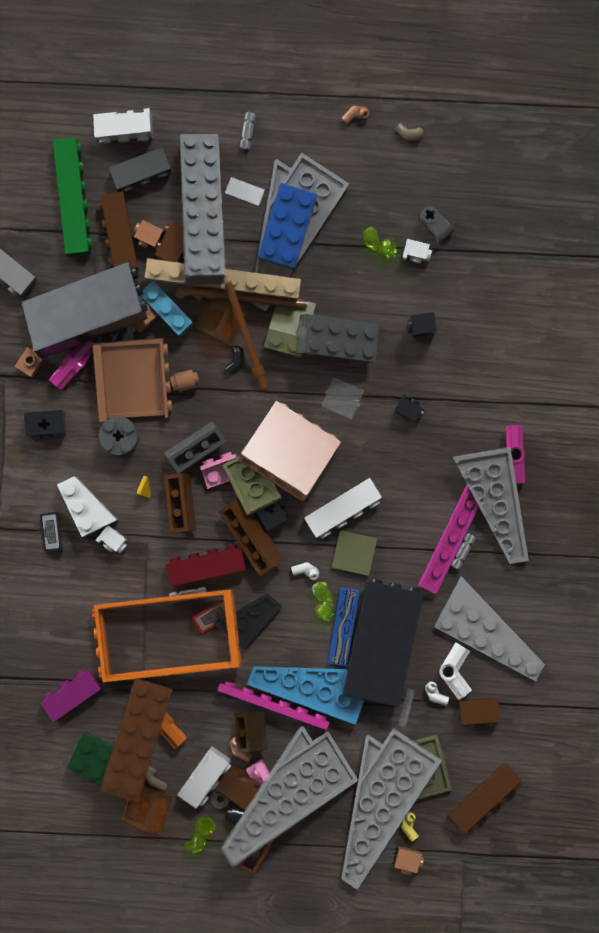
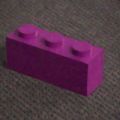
M84 669L80 670L74 675L76 679L71 682L66 680L58 686L60 690L55 693L50 691L42 697L44 701L40 704L53 722L102 689V686L90 669L86 672Z

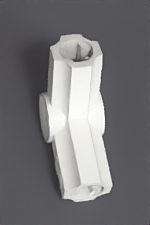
M455 642L445 661L440 666L439 674L459 700L472 691L458 672L470 651ZM447 666L453 668V674L449 677L443 675V669Z

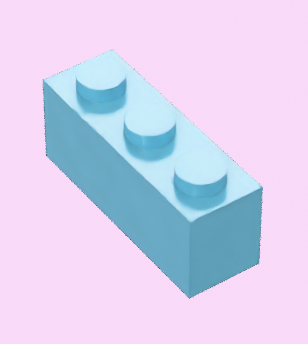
M154 281L143 289L144 295H141V297L179 337L194 325Z

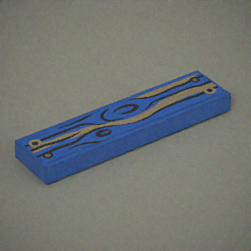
M340 587L328 659L329 664L347 666L359 590Z

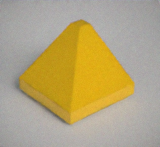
M143 476L137 494L147 498L151 497L149 477Z

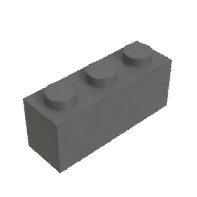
M163 147L109 168L118 192L122 191L124 193L133 190V186L138 184L140 186L151 183V179L156 177L162 179L169 176V172H172Z
M210 422L164 452L176 472L180 473L224 444L226 440L217 426Z

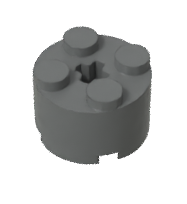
M112 417L101 426L99 441L107 452L116 456H124L132 452L138 445L139 432L135 424L127 418ZM118 431L124 435V438H120V441L114 438Z

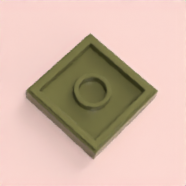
M340 530L332 568L369 576L377 538Z

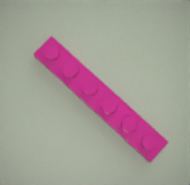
M466 485L418 586L437 594L479 507L468 485Z
M225 680V683L221 682L217 690L327 730L329 721L326 720L327 717L316 713L313 716L308 714L309 710L305 708H291L288 702L279 700V703L272 701V697L266 694H261V696L253 694L254 690L243 687V690L236 688L235 683Z

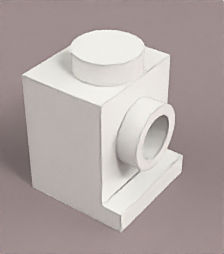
M407 239L402 260L406 261L408 257L410 261L415 263L430 261L432 250H429L430 244Z
M107 525L96 539L98 543L103 541V546L110 552L115 550L120 554L127 546L125 544L127 539L110 525Z

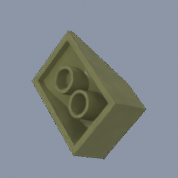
M307 301V308L276 305L264 349L301 359L302 354L296 353L299 318L303 314H314L316 303Z

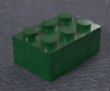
M84 732L66 769L102 785L114 745Z

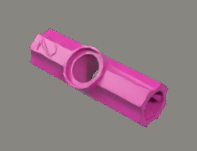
M90 340L79 344L74 351H71L63 359L62 365L49 378V381L62 391L70 380L84 369L87 364L86 362L93 355L94 343Z
M522 425L505 426L506 448L510 447L511 451L517 449L520 452V457L517 460H513L516 483H525V453L523 450Z

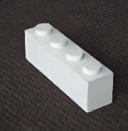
M369 478L304 519L315 537L320 536L322 539L331 533V528L336 526L339 529L347 524L346 519L353 516L355 519L363 514L362 509L369 506L371 509L380 503L379 499L382 497Z

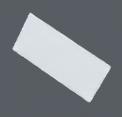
M231 177L225 193L259 206L264 189Z

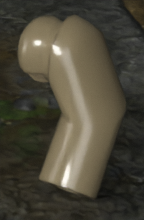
M400 123L395 128L406 141H418L424 135L423 129L419 127L407 129Z
M149 765L145 779L150 786L164 792L167 783L157 779L154 776L156 769Z

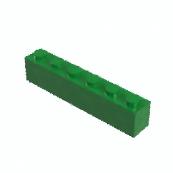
M76 137L53 140L65 254L67 256L90 254L93 243L92 237H88V230L91 229L90 219L86 218L85 212L89 210L88 200L84 199L83 192L87 191L86 182L82 180L81 173H84L83 161L80 162L79 154H82L81 142L78 143Z

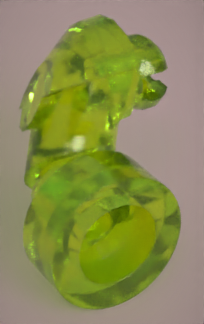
M370 226L363 230L362 238L366 246H369L374 252L378 251L386 258L396 256V245L393 238L384 239L380 243L375 227Z
M318 581L312 586V594L323 603L317 604L313 612L321 619L330 621L333 616L332 594L326 582Z
M199 818L195 824L196 832L192 840L184 844L187 852L196 855L205 848L206 840L204 839L211 836L215 830V822L211 818Z

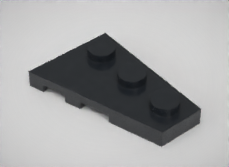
M268 593L236 611L239 644L243 649L282 606ZM225 617L215 623V625L228 635Z

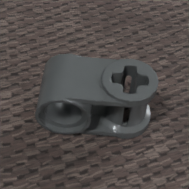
M428 206L420 213V221L437 242L441 243L455 231L453 226L435 207ZM426 213L433 214V216L428 220L425 218L427 215Z

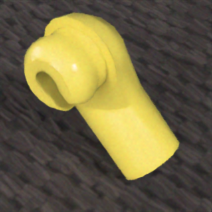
M408 812L401 822V829L412 842L419 835L413 829L416 816L414 813Z

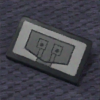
M59 512L40 514L44 552L64 550Z

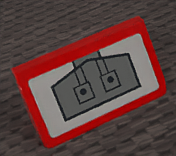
M224 599L192 617L201 634L216 626L215 623L226 617Z

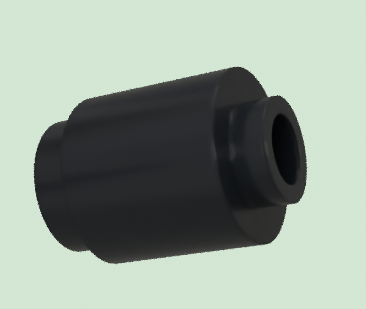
M233 804L232 808L228 807L226 819H229L230 824L237 825L245 810L239 805Z

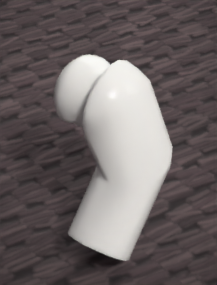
M308 562L291 567L294 576L303 573L311 580L319 578V570Z
M429 682L425 686V692L429 700L447 706L449 697L439 694L437 684Z

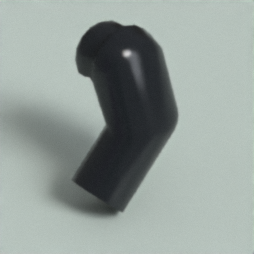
M238 345L231 349L233 361L225 366L230 374L244 363L245 352Z

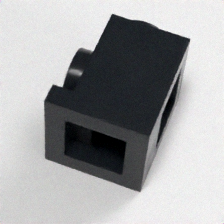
M403 394L394 412L413 422L416 419L420 420L425 412L419 406L420 402L412 398L407 400L405 399L407 395Z

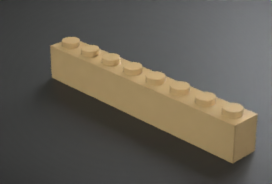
M147 259L145 280L185 285L184 263ZM225 269L224 283L231 281L235 292L295 300L299 298L301 279ZM224 284L188 285L226 290Z

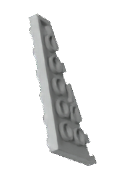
M511 448L453 457L508 562L513 564L529 561Z
M460 576L434 627L526 677L537 681L545 664Z

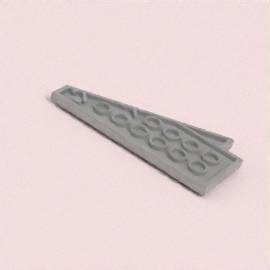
M303 153L300 154L292 168L277 159L274 161L259 245L260 250L280 183L316 193L317 200L298 262L349 186V183ZM257 256L255 273L289 277L293 271L286 267L259 260ZM251 302L265 312L271 305Z
M304 726L297 730L221 848L231 866H234L358 781L328 731L312 741Z
M394 728L383 744L369 734L365 739L341 877L342 880L357 890L442 761Z

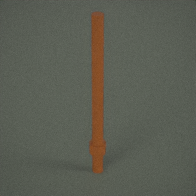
M231 281L225 282L224 285L253 365V374L257 377L260 388L265 389L268 387L264 376L265 371L263 365H260Z
M193 288L192 291L194 296L207 297V299L215 300V298L229 300L226 291H218L216 288ZM236 293L238 301L307 308V301Z

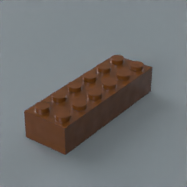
M135 678L100 792L138 803L173 689Z

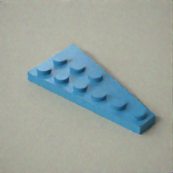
M253 666L247 683L251 687L354 725L357 722L364 702L363 699L342 695L347 669Z

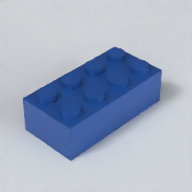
M280 183L259 250V260L295 270L317 200L316 193Z

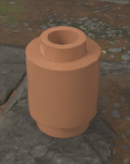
M192 369L175 373L174 376L170 377L174 391L182 392L197 388L196 384L199 383L197 372L193 373Z

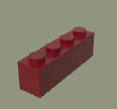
M237 544L227 546L226 551L219 552L218 549L208 550L207 555L204 556L195 553L188 555L189 559L181 560V557L169 559L170 563L166 564L170 586L246 570L242 548H237Z

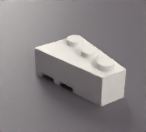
M149 108L144 109V112L134 113L133 110H129L127 113L120 114L111 112L93 115L94 138L99 143H111V140L126 143L130 142V139L146 142L149 141V138H153L152 114Z
M74 476L57 484L82 537L118 521L77 477Z
M211 746L179 791L178 796L195 808L199 805L203 806L209 798L206 794L210 789L214 791L220 782L217 780L221 774L225 775L231 767L229 764L230 759Z

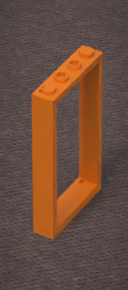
M233 589L97 604L92 609V619L96 621L94 638L98 640L96 656L97 659H100L101 665L98 667V672L102 682L242 666ZM224 596L231 661L111 674L104 610Z

